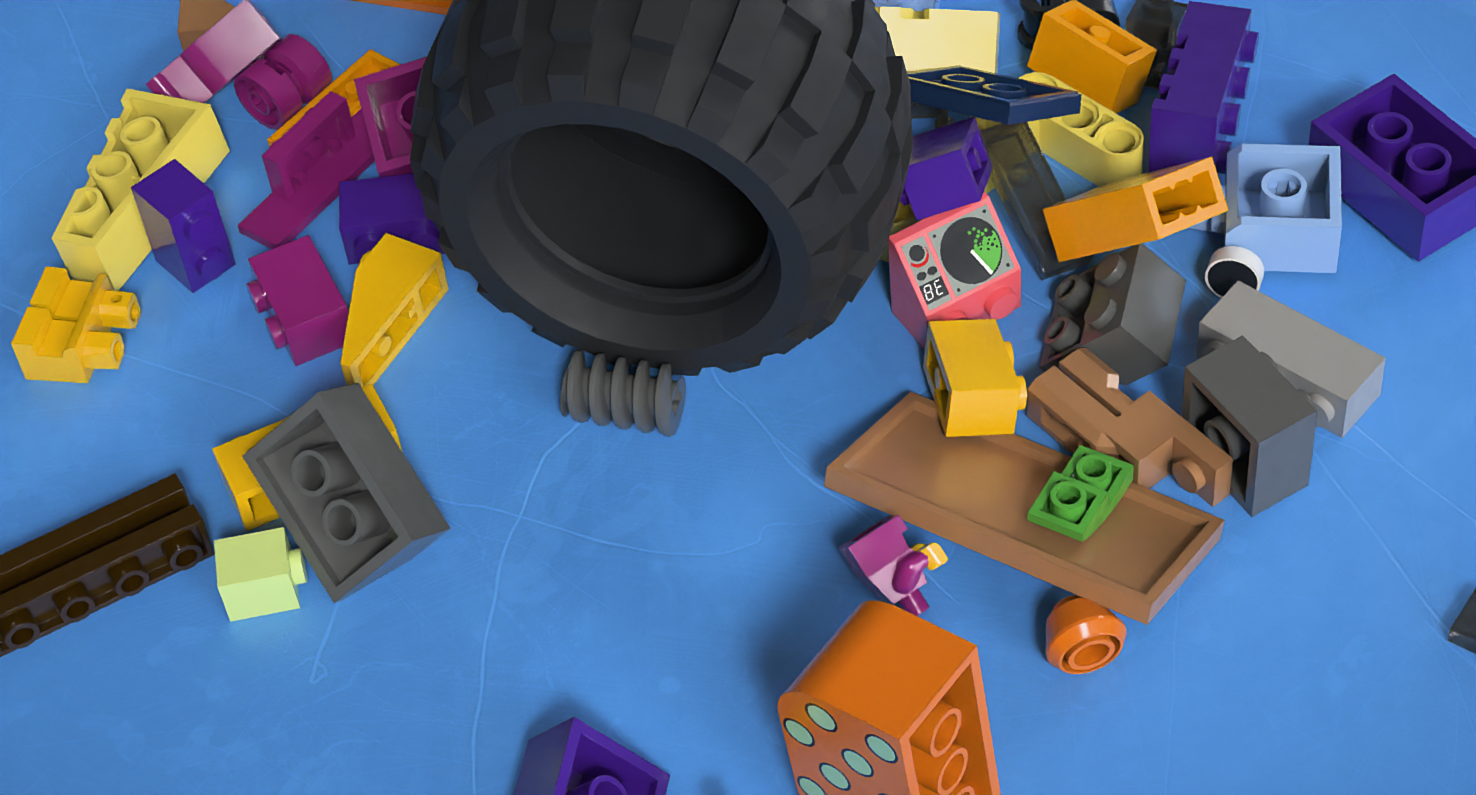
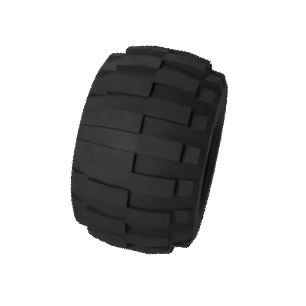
M453 0L425 59L416 89L410 133L414 134L410 163L416 189H420L425 215L433 221L439 230L438 244L455 268L469 272L479 282L477 292L502 313H513L533 326L531 332L561 347L567 344L593 355L604 353L608 364L615 365L620 356H625L628 360V369L630 370L632 365H638L644 359L648 360L651 368H658L659 370L663 363H670L672 375L698 376L702 368L717 367L732 373L759 366L764 356L776 353L785 355L805 341L806 338L812 339L832 325L847 302H853L873 272L887 245L912 155L911 85L903 56L895 55L890 33L887 31V24L875 10L873 0Z

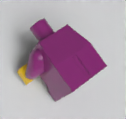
M900 515L886 516L838 547L856 577L880 600L889 604L899 602L903 610L916 616L930 607L918 589L927 583L923 573L924 568L927 567L931 571L948 561V557L937 543H928L926 545L915 543L908 547L902 534L908 528Z

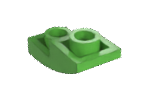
M1079 445L1062 474L1056 471L1052 473L1027 513V521L1081 542L1085 541L1107 519L1133 481L1134 465Z

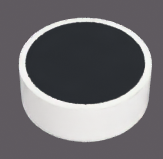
M1238 246L1223 247L1216 250L1210 257L1205 272V281L1208 288L1220 298L1237 281L1259 291L1264 277V266L1260 258L1246 248Z

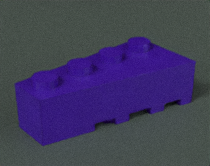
M1189 1L1178 31L1176 48H1172L1169 57L1168 72L1163 74L1159 85L1160 98H1155L1151 107L1148 173L1212 157L1217 173L1226 174L1227 153L1232 149V142L1225 140L1227 135H1237L1241 104H1235L1236 98H1246L1250 68L1244 67L1245 62H1255L1259 42V32L1250 31L1252 9Z

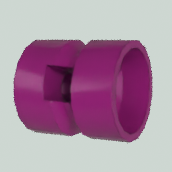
M288 34L265 53L264 60L258 59L234 80V88L241 104L254 119L269 129L278 130L302 109L303 104H308L331 84L332 75L324 57L311 43L296 34Z

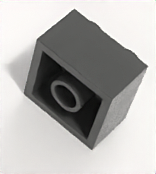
M1242 335L1185 366L1182 417L1233 458L1230 495L1251 517L1309 485L1317 410L1310 396L1301 389L1296 390L1278 371L1275 362L1268 354L1259 352Z

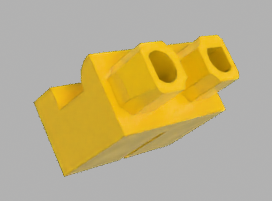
M46 266L30 300L31 307H27L11 345L27 380L89 383L94 369L118 370L124 356V343L120 333L110 331L112 327L136 328L141 316V308L135 293L112 290L107 274L97 275L94 282L70 280L65 268Z

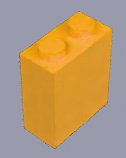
M1212 157L1113 181L1043 209L1059 262L1159 240L1228 211Z

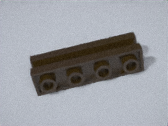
M176 473L0 555V657L17 649L27 647L35 640L71 623L79 622L104 607L125 597L136 595L144 588L180 571L190 569L197 563L215 555L203 520L194 504L190 505L186 491Z

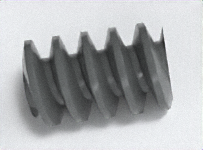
M577 349L574 351L563 376L560 409L562 416L567 417L570 413L572 419L579 423L588 421L592 416L594 423L598 426L609 425L614 420L615 425L619 429L627 430L635 423L637 429L642 433H650L657 426L660 434L670 437L675 435L682 418L686 397V382L683 376L678 381H673L670 363H663L657 377H651L649 362L644 359L639 362L635 373L629 374L628 360L625 356H620L617 359L612 371L607 370L604 353L596 354L591 368L586 367L585 354L583 350Z

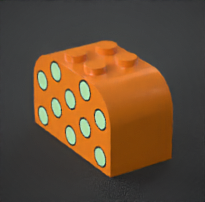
M875 600L865 601L858 605L778 700V714L799 795H1001L977 645L895 605Z

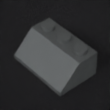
M359 383L316 393L242 456L334 603L342 601L412 560L451 529Z

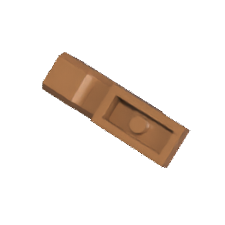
M1079 348L1059 362V368L1062 371L1056 366H1052L1035 378L1028 387L1027 416L1071 454L1074 455L1079 445L1130 463L1134 465L1132 482L1148 489L1172 473L1183 489L1190 493H1196L1212 507L1230 495L1233 458L1150 390L1135 401L1131 400L1119 390V374L1087 348Z

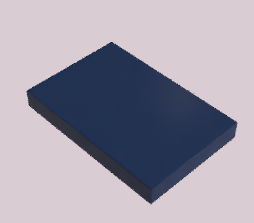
M961 65L907 72L911 85V102L1010 125L1080 113L1082 94H1078V91Z

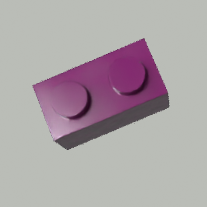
M309 235L248 258L254 280L246 283V288L257 313L267 311L270 316L264 319V322L276 350L286 347L296 367L343 348L349 314L348 308Z

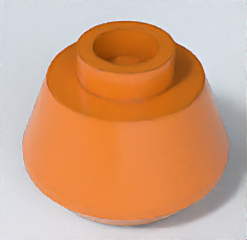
M1078 595L1065 597L1054 606L1053 611L1046 620L1047 660L1053 667L1069 674H1084L1098 670L1113 661L1121 652L1127 635L1125 624L1110 609Z

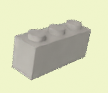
M1237 281L1199 322L1197 360L1243 335L1259 352H1265L1273 359L1278 371L1296 390L1301 389L1310 396L1317 410L1316 427H1323L1341 438L1346 435L1380 396L1385 357L1240 281Z

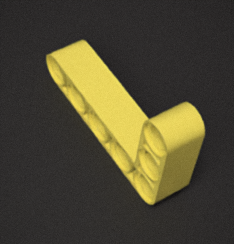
M1032 72L1019 77L1028 81L1077 91L1046 73ZM1084 94L1081 95L1079 114L1010 125L975 117L993 165L984 190L986 194L1038 151H1041L1099 187L1113 181L1142 174L1144 135L1141 129ZM900 200L889 236L923 220H916L911 204L904 206ZM888 242L880 257L885 262H889Z

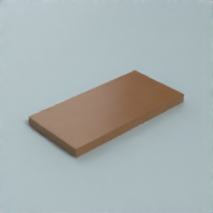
M913 392L907 394L826 468L824 487L889 515H900L903 521L1080 597L1089 599L1145 625L1149 624L1221 538L1225 521L1133 482L1107 519L1083 542L1027 521V513L1052 473L1056 471L1062 474L1072 457L1016 434L946 437L935 402Z

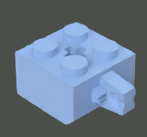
M1242 143L1227 153L1225 185L1221 186L1228 211L1188 228L1224 234V247L1238 246L1252 251L1262 261L1264 271L1336 273L1342 230L1340 146Z

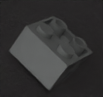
M1142 243L1133 245L1119 253H1111L1099 264L1078 275L1072 274L1060 283L1054 295L1055 305L1050 325L1044 335L1045 345L1039 368L1045 372L1052 366H1056L1062 371L1059 368V362L1079 348H1087L1118 373L1119 384L1128 385L1167 366L1186 280Z

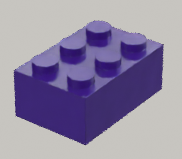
M1396 74L1388 76L1311 121L1309 145L1340 146L1341 197L1418 262L1476 227V138Z

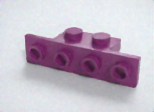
M330 91L313 108H310L280 139L272 143L269 149L262 155L272 193L237 225L239 233L270 249L291 242L339 196V182L356 180L375 161L362 109L351 117L347 99Z

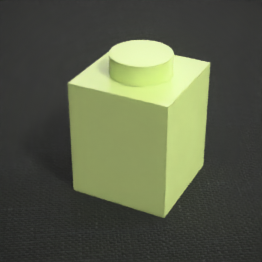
M284 527L214 540L217 587L230 622L300 608L298 584L308 582L306 564L301 548L291 549Z

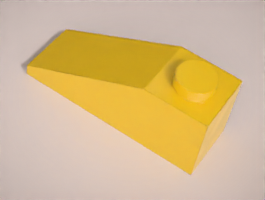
M385 233L375 247L363 255L355 272L341 357V367L346 385L359 383L360 387L371 383L374 385L449 290L441 253Z

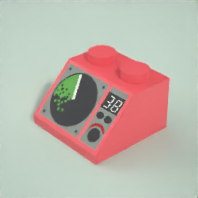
M985 192L982 195L981 201L927 217L889 236L888 251L892 313L924 350L929 321L999 320L1021 307V268L990 197Z

